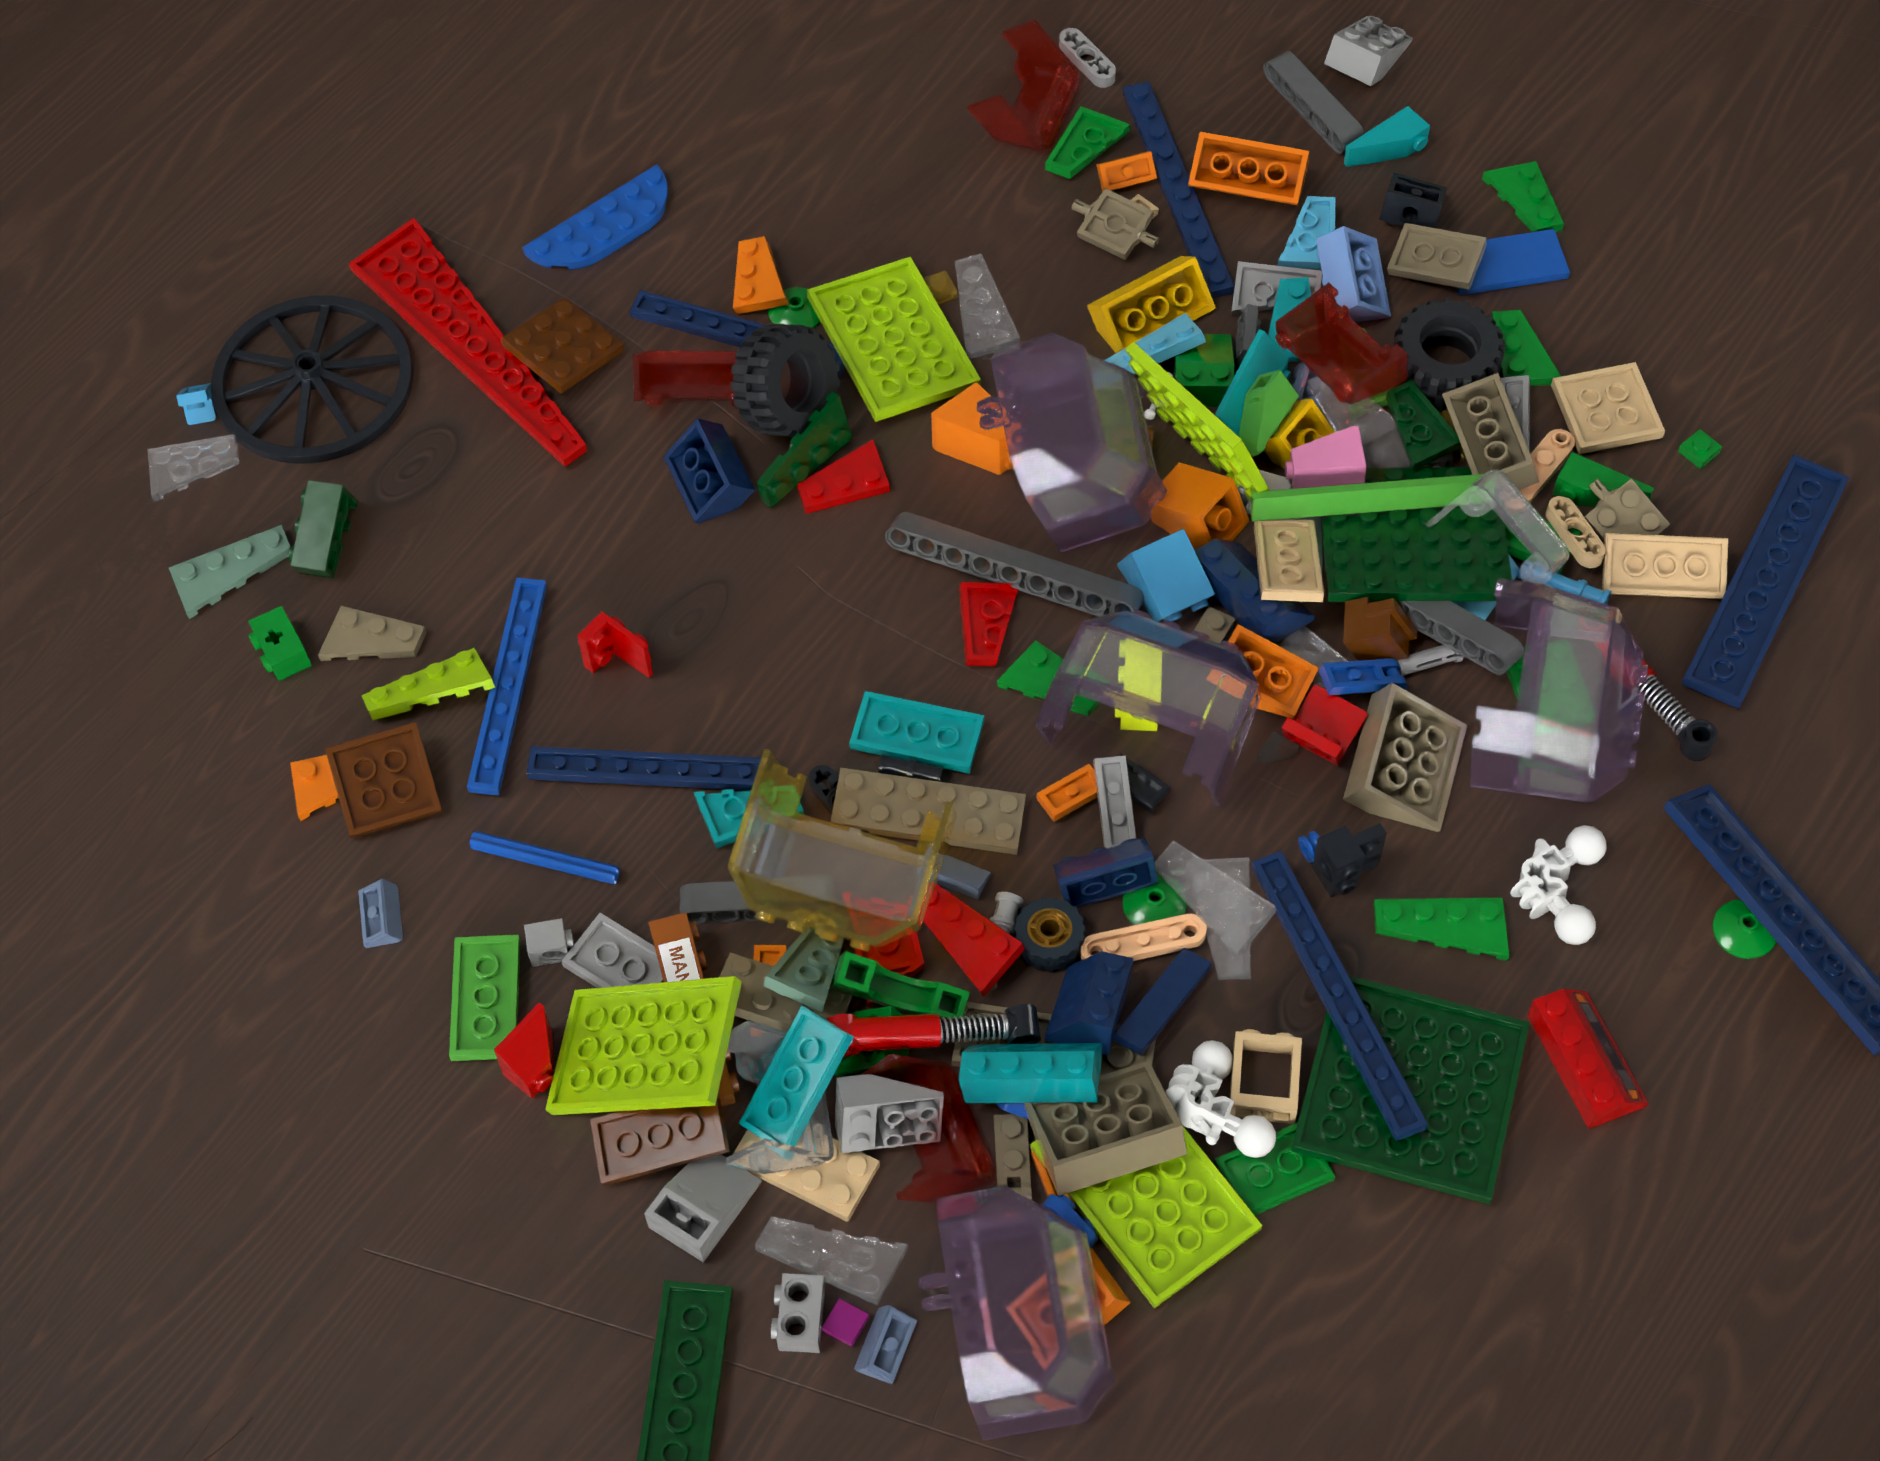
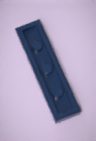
M1183 948L1116 1031L1114 1041L1142 1056L1211 970V962Z

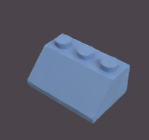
M1345 226L1317 238V257L1321 264L1322 284L1326 292V306L1330 318L1345 323L1391 317L1377 238Z

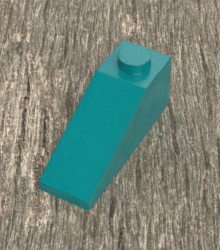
M1407 106L1346 146L1344 165L1352 167L1405 158L1415 151H1421L1428 143L1430 125Z

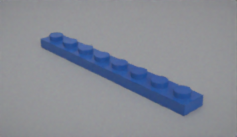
M516 578L492 678L495 688L489 691L468 779L467 789L469 793L500 795L547 591L546 580Z

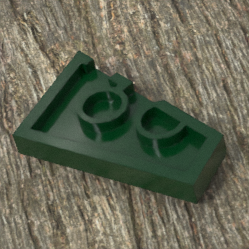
M1412 380L1387 391L1386 400L1412 471L1461 448L1457 433Z

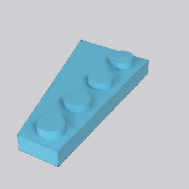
M1184 313L1138 340L1135 344L1156 363H1160L1206 341L1203 332ZM1125 349L1090 368L1092 378L1100 389L1135 374L1128 365L1130 358Z

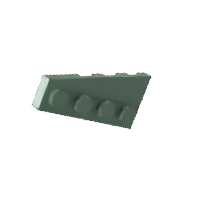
M282 525L169 567L188 618L191 619L198 614L197 610L206 604L213 605L221 600V595L233 587L238 589L246 584L247 578L255 573L262 574L289 557L291 547Z

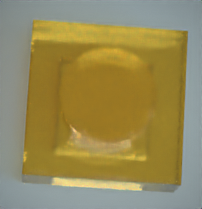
M946 270L923 278L937 304L957 298V289Z

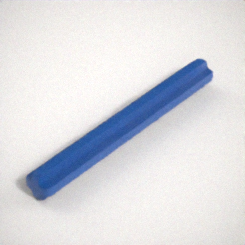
M479 831L472 833L469 842L470 848L610 884H616L620 877V868L616 865Z

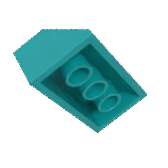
M1258 330L1215 413V416L1238 437L1245 395L1257 377L1261 374L1281 370L1289 381L1291 371L1287 370L1289 358L1265 331Z
M1102 1043L971 1044L962 1052L959 1083L965 1103L1098 1102Z

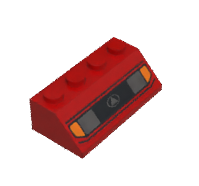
M1560 989L1533 1000L1527 1017L1588 1129L1649 1105L1587 991Z

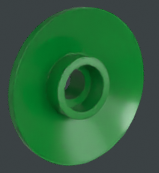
M792 287L785 289L784 293L789 305L768 309L769 319L772 324L805 325L816 328L820 324V320L807 298V288Z
M1157 875L1158 884L1124 894L1123 910L1128 921L1132 925H1138L1184 915L1187 901L1184 891L1179 884L1166 876ZM1158 896L1161 900L1153 902L1150 900V897Z
M1741 899L1727 902L1718 909L1714 916L1712 929L1716 941L1726 952L1735 957L1743 959L1759 958L1770 952L1776 944L1773 936L1755 918L1754 914ZM1743 921L1751 923L1753 927L1745 926Z

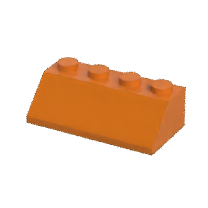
M1200 132L1188 186L1298 206L1309 164V151Z

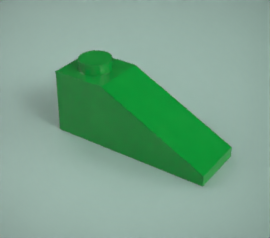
M1572 452L1557 477L1553 495L1567 497L1578 506L1595 507L1600 499L1588 487L1599 478L1601 483L1610 492L1620 488L1631 478ZM1632 478L1650 500L1654 488Z

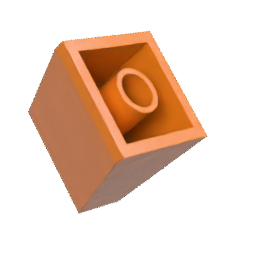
M977 382L931 413L932 447L936 451L997 475H1001L1008 469H1014L1022 460V425Z
M1180 462L1144 500L1154 524L1170 534L1184 529L1195 550L1215 538L1233 541L1250 522L1234 478Z

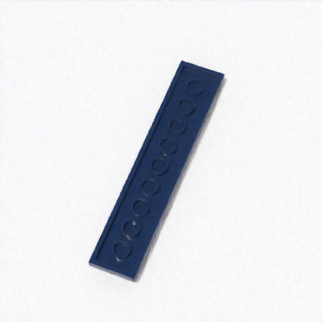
M1793 454L1682 680V685L1740 709L1849 480L1848 476Z
M1710 784L1668 800L1663 809L1681 828L1693 845L1704 855L1715 871L1727 882L1734 893L1750 909L1755 918L1773 936L1775 941L1796 963L1797 967L1813 983L1819 993L1824 996L1874 1056L1879 1054L1880 980Z

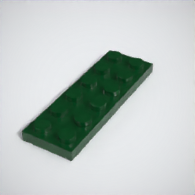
M664 1280L637 1461H710L733 1296L732 1286Z

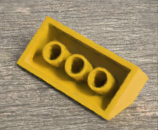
M1180 256L1087 305L1097 331L1115 353L1125 349L1131 343L1137 342L1184 313L1194 321L1216 309L1196 257Z

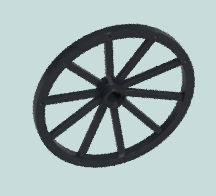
M340 296L301 297L263 310L233 333L223 346L215 362L212 372L211 394L213 404L224 428L233 439L249 451L284 463L306 464L325 462L362 449L380 437L395 422L410 396L413 384V363L409 347L399 328L391 319L376 308L363 302ZM320 312L310 347L307 350H301L280 320L303 313ZM330 312L350 314L367 321L319 354ZM271 325L294 357L293 359H287L241 349L256 334ZM377 327L386 334L398 354L330 360ZM234 359L289 369L225 392L226 379ZM400 364L399 380L392 397L331 372L333 370ZM291 380L247 430L237 423L228 410L227 402ZM328 381L386 407L370 424L355 433L324 383ZM301 386L294 447L272 444L255 437L298 387ZM311 390H318L347 438L321 446L304 447Z

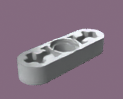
M1076 28L1064 29L1059 35L1060 51L1095 86L1106 88L1113 85L1116 76L1115 65L1080 30ZM1088 54L1092 55L1094 59L1084 61L1080 57Z

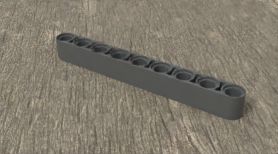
M900 513L885 534L887 543L896 550L996 583H1012L1013 585L1010 586L1020 591L1120 624L1131 623L1144 602L1142 591L1133 585L913 513Z

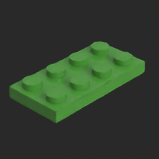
M519 935L455 937L449 1049L451 1061L497 1059L494 1049L518 1025L521 945Z

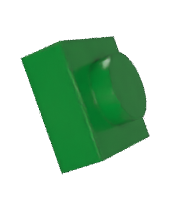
M1699 429L1680 445L1678 452L1701 469L1720 453L1722 446Z

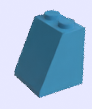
M1184 529L1131 552L1117 564L1127 582L1142 591L1144 595L1142 605L1154 623L1164 620L1166 624H1169L1183 617L1181 614L1183 610L1191 608L1192 612H1195L1209 605L1207 599L1215 595Z

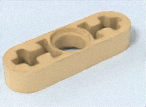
M1563 496L1553 497L1549 501L1546 510L1547 520L1580 565L1587 568L1600 566L1606 552L1603 542L1571 499ZM1575 528L1580 530L1583 534L1573 535L1568 531V529Z

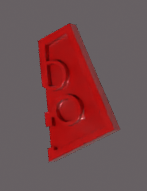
M871 440L798 483L797 490L805 514L888 493L890 492V485L874 440Z
M960 583L959 596L966 666H996L1018 589L1010 586L1013 585L1012 583Z

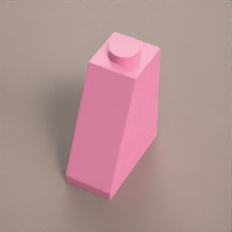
M1351 426L1291 449L1290 462H1285L1286 480L1291 479L1292 489L1365 483L1366 462L1359 426Z

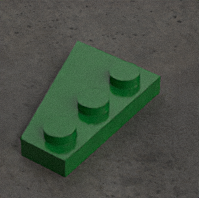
M1081 106L1046 160L1045 170L1071 179L1129 133L1130 124Z
M1536 161L1483 172L1482 180L1487 185L1491 184L1498 191L1497 196L1503 202L1507 201L1516 210L1515 215L1531 232L1554 229L1555 232L1562 231L1564 226L1563 220Z
M1521 310L1492 311L1491 317L1496 321L1495 326L1500 327L1503 333L1502 339L1505 341L1504 358L1500 370L1501 378L1529 375L1530 386L1551 385L1553 378L1561 377Z
M1036 640L997 680V687L1005 690L1012 688L1023 692L1024 696L1033 699L1036 696L1051 701L1054 706L1085 716H1089L1107 696V689Z

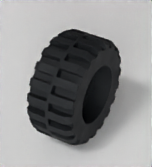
M1437 299L1428 301L1426 306L1420 304L1413 308L1412 312L1406 313L1401 323L1398 324L1390 357L1391 374L1395 377L1398 386L1412 380L1431 404L1441 411L1442 408H1447L1442 396L1443 393L1496 373L1500 375L1505 352V341L1502 339L1503 333L1499 326H1495L1496 321L1490 315L1485 316L1483 309L1478 306L1473 308L1469 306V302L1461 300V303L1453 302V299H1444L1443 302H1438ZM1439 345L1451 346L1464 352L1470 360L1460 364H1445L1432 359L1424 350Z
M766 324L764 327L755 329L751 336H747L741 343L742 349L739 348L734 358L737 360L731 369L733 382H730L731 390L735 393L733 401L735 406L740 408L738 413L743 420L748 421L749 427L759 431L761 434L794 437L797 433L802 435L811 424L808 420L816 410L820 412L827 404L825 398L831 391L836 393L837 387H840V379L837 378V372L840 371L839 364L834 360L836 355L833 348L827 346L829 342L816 329L806 327L805 325ZM787 361L791 382L789 392L784 400L781 391V374Z

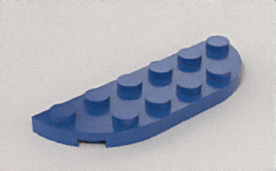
M656 164L523 246L524 255L543 267L568 266V270L587 267L602 260L651 229L661 219L666 210L665 205L668 198V187L664 173Z

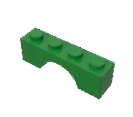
M847 951L838 958L830 985L831 989L887 1007L892 1006L902 1012L912 1015L938 1014L940 1019L942 1017L945 1019L947 1017L952 1019L954 1016L957 1019L959 1016L963 1017L970 993L942 982L924 981L895 973L884 968L877 961Z

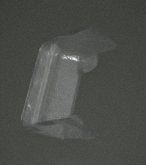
M1500 470L1485 472L1425 523L1428 527L1433 526L1457 505L1467 515L1472 517H1480L1490 509H1493L1531 553V556L1522 563L1520 568L1521 579L1528 587L1518 594L1513 601H1510L1499 610L1503 615L1513 612L1545 585L1566 564L1569 558V550L1566 544L1508 476Z
M750 1020L733 1028L727 1051L735 1053L738 1073L746 1080L757 1083L758 1088L787 1032ZM825 1092L796 1146L764 1138L727 1157V1165L761 1174H769L819 1166L831 1160L834 1148Z

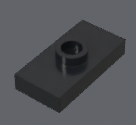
M1126 757L1131 800L1152 814L1170 793L1171 787Z

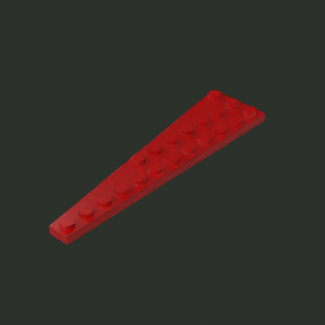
M415 218L348 263L350 270L564 467L587 451L586 443L567 418L561 414L555 402L550 400L542 385L530 373V369L502 346V337L504 335L480 303L474 299L470 290L459 280L457 273L454 269L450 268L445 261V257L434 247L431 239Z

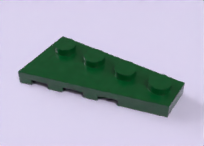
M830 392L825 398L827 404L820 412L816 410L808 419L811 424L802 435L797 433L792 438L788 452L785 455L779 454L756 482L763 504L772 508L793 490L798 483L805 480L852 439L840 396L836 393Z

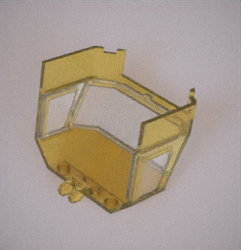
M764 748L727 866L747 906L752 912L756 913L755 918L774 924L775 919L788 922L787 928L806 933V929L810 928L815 930V934L818 937L832 942H837L838 937L851 941L850 947L867 952L870 946L878 949L921 930L956 822L957 815L953 803L946 801L941 819L935 818L937 813L927 811L917 847L865 833L852 827H844L797 813L808 777L799 773L796 778L787 775L788 768L781 766L771 750Z

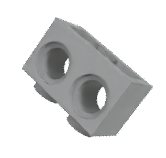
M782 1273L781 1285H775L774 1305L779 1306L778 1318H772L771 1339H776L779 1351L820 1353L825 1298L824 1275ZM797 1291H804L808 1294L807 1298L800 1302L790 1299L791 1295ZM794 1324H801L805 1327V1330L799 1335H791L787 1332L789 1327Z

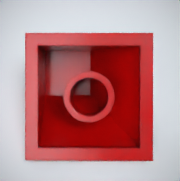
M540 1002L494 1049L504 1077L532 1099L538 1092H543L550 1086L555 1072L553 1031L545 1007Z

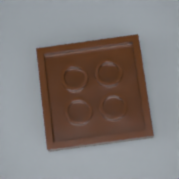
M563 297L502 337V346L561 394L621 354L624 350V344L566 297Z
M416 722L325 748L351 839L442 812Z

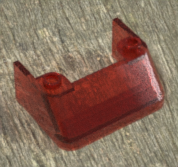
M1032 20L1004 30L1002 36L1018 53L1014 62V71L1024 83L1014 106L1012 107L999 94L970 104L967 109L995 140L1042 151L1052 147L1079 87L1080 74L1076 66L1036 20Z
M647 350L633 354L634 401L645 400V405H663V399L669 398L731 400V405L735 406L733 401L735 393L731 390L730 382H733L731 369L732 365L736 363L737 359L734 357L737 351Z
M889 1054L861 1074H872L940 1091L944 1095L940 1141L927 1144H913L923 1169L913 1175L911 1184L896 1193L898 1200L931 1203L982 1185L994 1176L993 1163L969 1104L965 1103L958 1077L947 1063Z

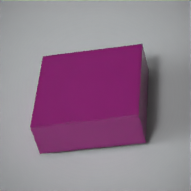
M839 1298L823 1324L822 1331L853 1347L869 1320V1314Z

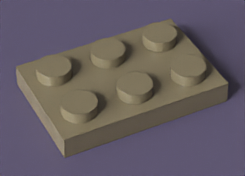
M1405 223L1387 267L1388 275L1470 290L1486 249L1487 239L1486 237Z

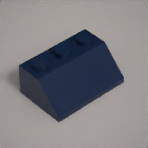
M697 418L663 456L695 523H702L738 509L755 491L723 424Z
M1145 838L1128 839L1120 845L1108 849L1104 847L1097 848L1090 854L1081 857H1067L1053 865L1063 901L1070 902V905L1076 908L1158 884L1153 855Z
M1101 951L1068 966L1045 1034V1041L1054 1043H1102V1054L1109 1055L1131 984L1133 958Z

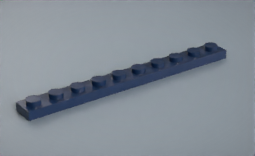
M1149 81L1123 87L1124 99L1146 151L1152 152L1158 182L1188 255L1196 257L1212 298L1234 294V284L1194 188L1188 186L1189 176Z
M1282 851L1252 861L1251 868L1395 1141L1426 1130L1428 1123Z

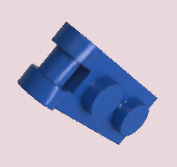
M1393 658L1323 663L1319 669L1328 695L1377 692L1391 683L1404 690L1408 687L1404 676L1399 674L1401 668L1397 659Z

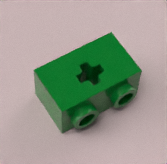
M282 606L248 621L253 631L248 634L249 639L256 651L262 649L264 655L260 656V660L266 672L273 671L278 681L312 666Z

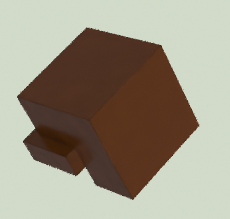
M1368 597L1345 601L1344 644L1358 661L1391 658L1401 660L1409 658V640L1417 639V628L1394 598L1370 603Z

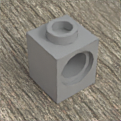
M562 918L524 925L527 952L532 967L559 963L569 952V948L574 946L572 930L565 929Z

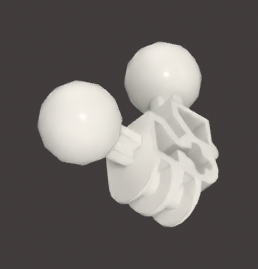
M1587 825L1574 828L1566 839V847L1560 851L1555 845L1550 847L1544 839H1537L1533 856L1523 863L1520 880L1510 892L1512 897H1522L1519 903L1521 908H1533L1529 915L1531 919H1536L1551 911L1556 917L1554 925L1558 937L1565 943L1572 945L1586 943L1594 935L1596 921L1592 912L1585 906L1570 904L1566 900L1568 886L1564 881L1568 880L1572 865L1575 863L1587 866L1595 864L1604 856L1607 849L1603 833L1594 826Z
M1213 1040L1203 1042L1193 1052L1192 1065L1183 1064L1174 1070L1173 1077L1169 1082V1088L1165 1091L1184 1127L1191 1128L1205 1135L1207 1143L1211 1145L1216 1144L1222 1130L1234 1136L1237 1148L1245 1156L1254 1158L1265 1156L1273 1149L1276 1142V1131L1273 1125L1265 1117L1257 1115L1246 1116L1240 1119L1230 1114L1234 1100L1226 1096L1215 1097L1223 1079L1232 1071L1233 1055L1222 1042Z

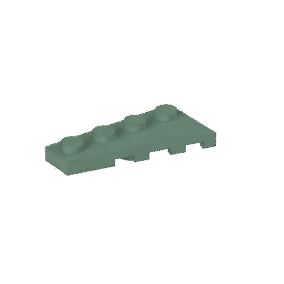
M819 912L769 971L763 986L819 1012H823L848 924Z

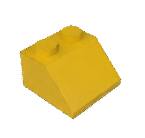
M1312 398L1296 400L1292 406V411L1278 425V431L1265 444L1266 448L1264 451L1270 460L1284 469L1285 462H1290L1291 449L1335 433Z

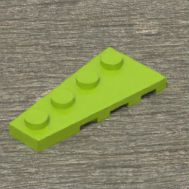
M475 648L467 651H461L455 656L439 663H433L427 668L411 675H404L385 686L376 687L370 692L361 695L372 720H377L411 711L414 704L421 703L429 706L440 703V697L456 693L457 698L470 695V689L483 686L484 690L495 688Z

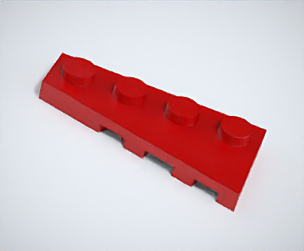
M930 879L924 883L908 902L983 997L987 995L1025 950L1023 944Z

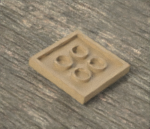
M1636 362L1552 379L1551 387L1568 429L1575 439V446L1579 454L1663 438L1665 429Z

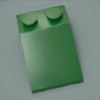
M1203 334L1205 343L1174 356V379L1205 407H1219L1234 378L1231 334Z

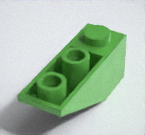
M1281 370L1259 375L1245 395L1239 438L1242 439L1252 457L1264 451L1266 442L1278 431V425L1292 411V406L1299 397Z

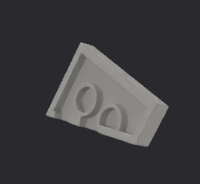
M1238 261L1231 316L1241 315L1247 304L1258 306V312L1274 309L1280 279L1309 277L1312 302H1317L1320 297L1322 271Z

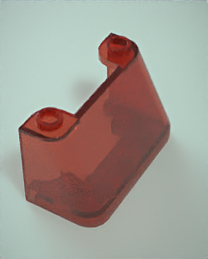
M1328 282L1275 322L1277 332L1275 338L1278 344L1283 349L1290 350L1333 390L1335 397L1341 403L1346 402L1351 405L1401 385L1407 379V353L1398 344L1392 348L1388 344L1383 347L1380 346L1349 317L1348 307L1345 305L1341 307L1336 302L1335 297L1338 295V290Z

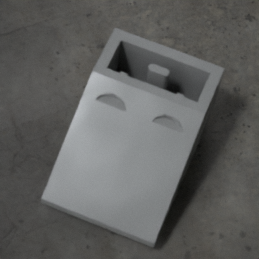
M1366 16L1334 34L1324 64L1372 86L1382 80L1410 45L1413 38L1406 35V32L1401 28L1389 27L1383 24V21L1378 17Z
M872 1074L837 1078L835 1127L841 1152H861L864 1150L894 1148L897 1146L940 1141L943 1092Z
M721 1154L688 1163L663 1187L644 1213L648 1227L704 1263L759 1187L762 1180Z

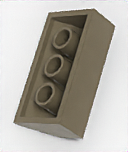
M1498 373L1442 394L1472 475L1491 473L1493 478L1492 490L1509 493L1539 483L1534 462Z

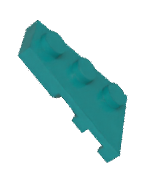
M1309 277L1280 279L1268 336L1286 354L1289 362H1299L1305 359L1318 360L1320 356Z

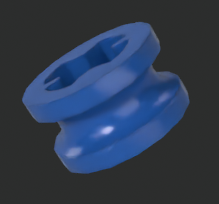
M1315 831L1309 832L1308 837L1304 835L1298 837L1299 848L1309 863L1313 862L1317 839L1320 837Z

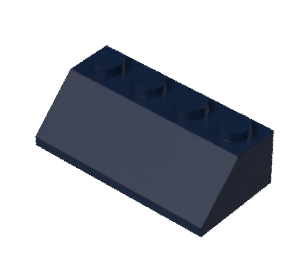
M1215 538L1195 550L1215 593L1213 596L1244 628L1275 644L1314 620V615L1300 601L1261 600L1257 559L1241 543Z

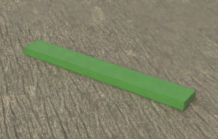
M1491 473L1272 490L1259 493L1252 492L1251 518L1252 521L1490 503L1493 478Z

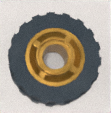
M1045 897L1040 898L1038 901L1034 900L1027 907L1024 906L1021 909L1020 915H1017L1015 920L1016 925H1014V938L1025 947V950L1019 955L1020 958H1023L1027 965H1032L1040 971L1041 969L1047 970V972H1053V970L1057 969L1063 970L1066 966L1074 964L1075 960L1080 957V948L1085 939L1084 919L1079 914V910L1075 906H1071L1070 902L1066 900L1061 901L1059 898L1054 897L1053 899ZM1047 932H1052V933H1055L1056 935H1054V936H1046V935H1044V934L1047 933Z

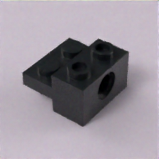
M1393 173L1379 220L1386 221L1391 225L1404 226L1405 223L1435 228L1447 187Z
M1381 823L1354 835L1351 834L1345 825L1317 839L1312 868L1330 897L1340 893L1341 895H1347L1354 891L1359 885L1361 872H1368L1379 864L1387 835Z

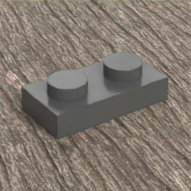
M1247 304L1238 319L1234 366L1240 367L1260 328L1261 320L1257 318L1258 306Z

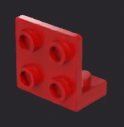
M601 612L577 635L584 667L593 674L600 667L605 666L611 660L612 655L615 654L647 678L653 675L652 659L649 654L647 640L639 633L633 634L627 630L623 622L617 617L613 616L611 618L604 612Z
M1314 685L1294 719L1292 720L1287 717L1281 727L1283 737L1338 767L1367 719L1368 713L1337 695H1328L1326 689Z

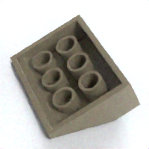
M1391 683L1371 695L1367 709L1368 717L1363 724L1343 800L1369 814L1438 832L1442 827L1467 725L1396 684Z
M1149 1061L1100 1076L1098 1102L1023 1103L1048 1174L1058 1196L1187 1154L1183 1125Z

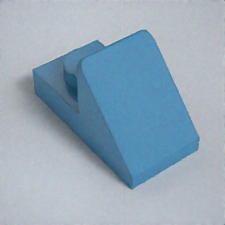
M211 383L183 388L176 395L178 406H183L188 425L214 421L216 419L215 406L211 394Z

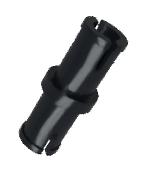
M882 754L878 773L941 782L943 766L939 767L916 762L917 759L911 757L909 760Z

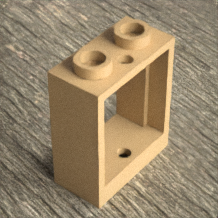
M1253 1029L1235 1032L1230 1084V1099L1234 1100L1230 1114L1240 1119L1246 1116L1257 1115L1265 1117L1269 1122L1295 1124L1298 1110L1302 1038L1294 1037L1289 1033L1261 1034V1032ZM1243 1050L1291 1055L1289 1098L1240 1093Z

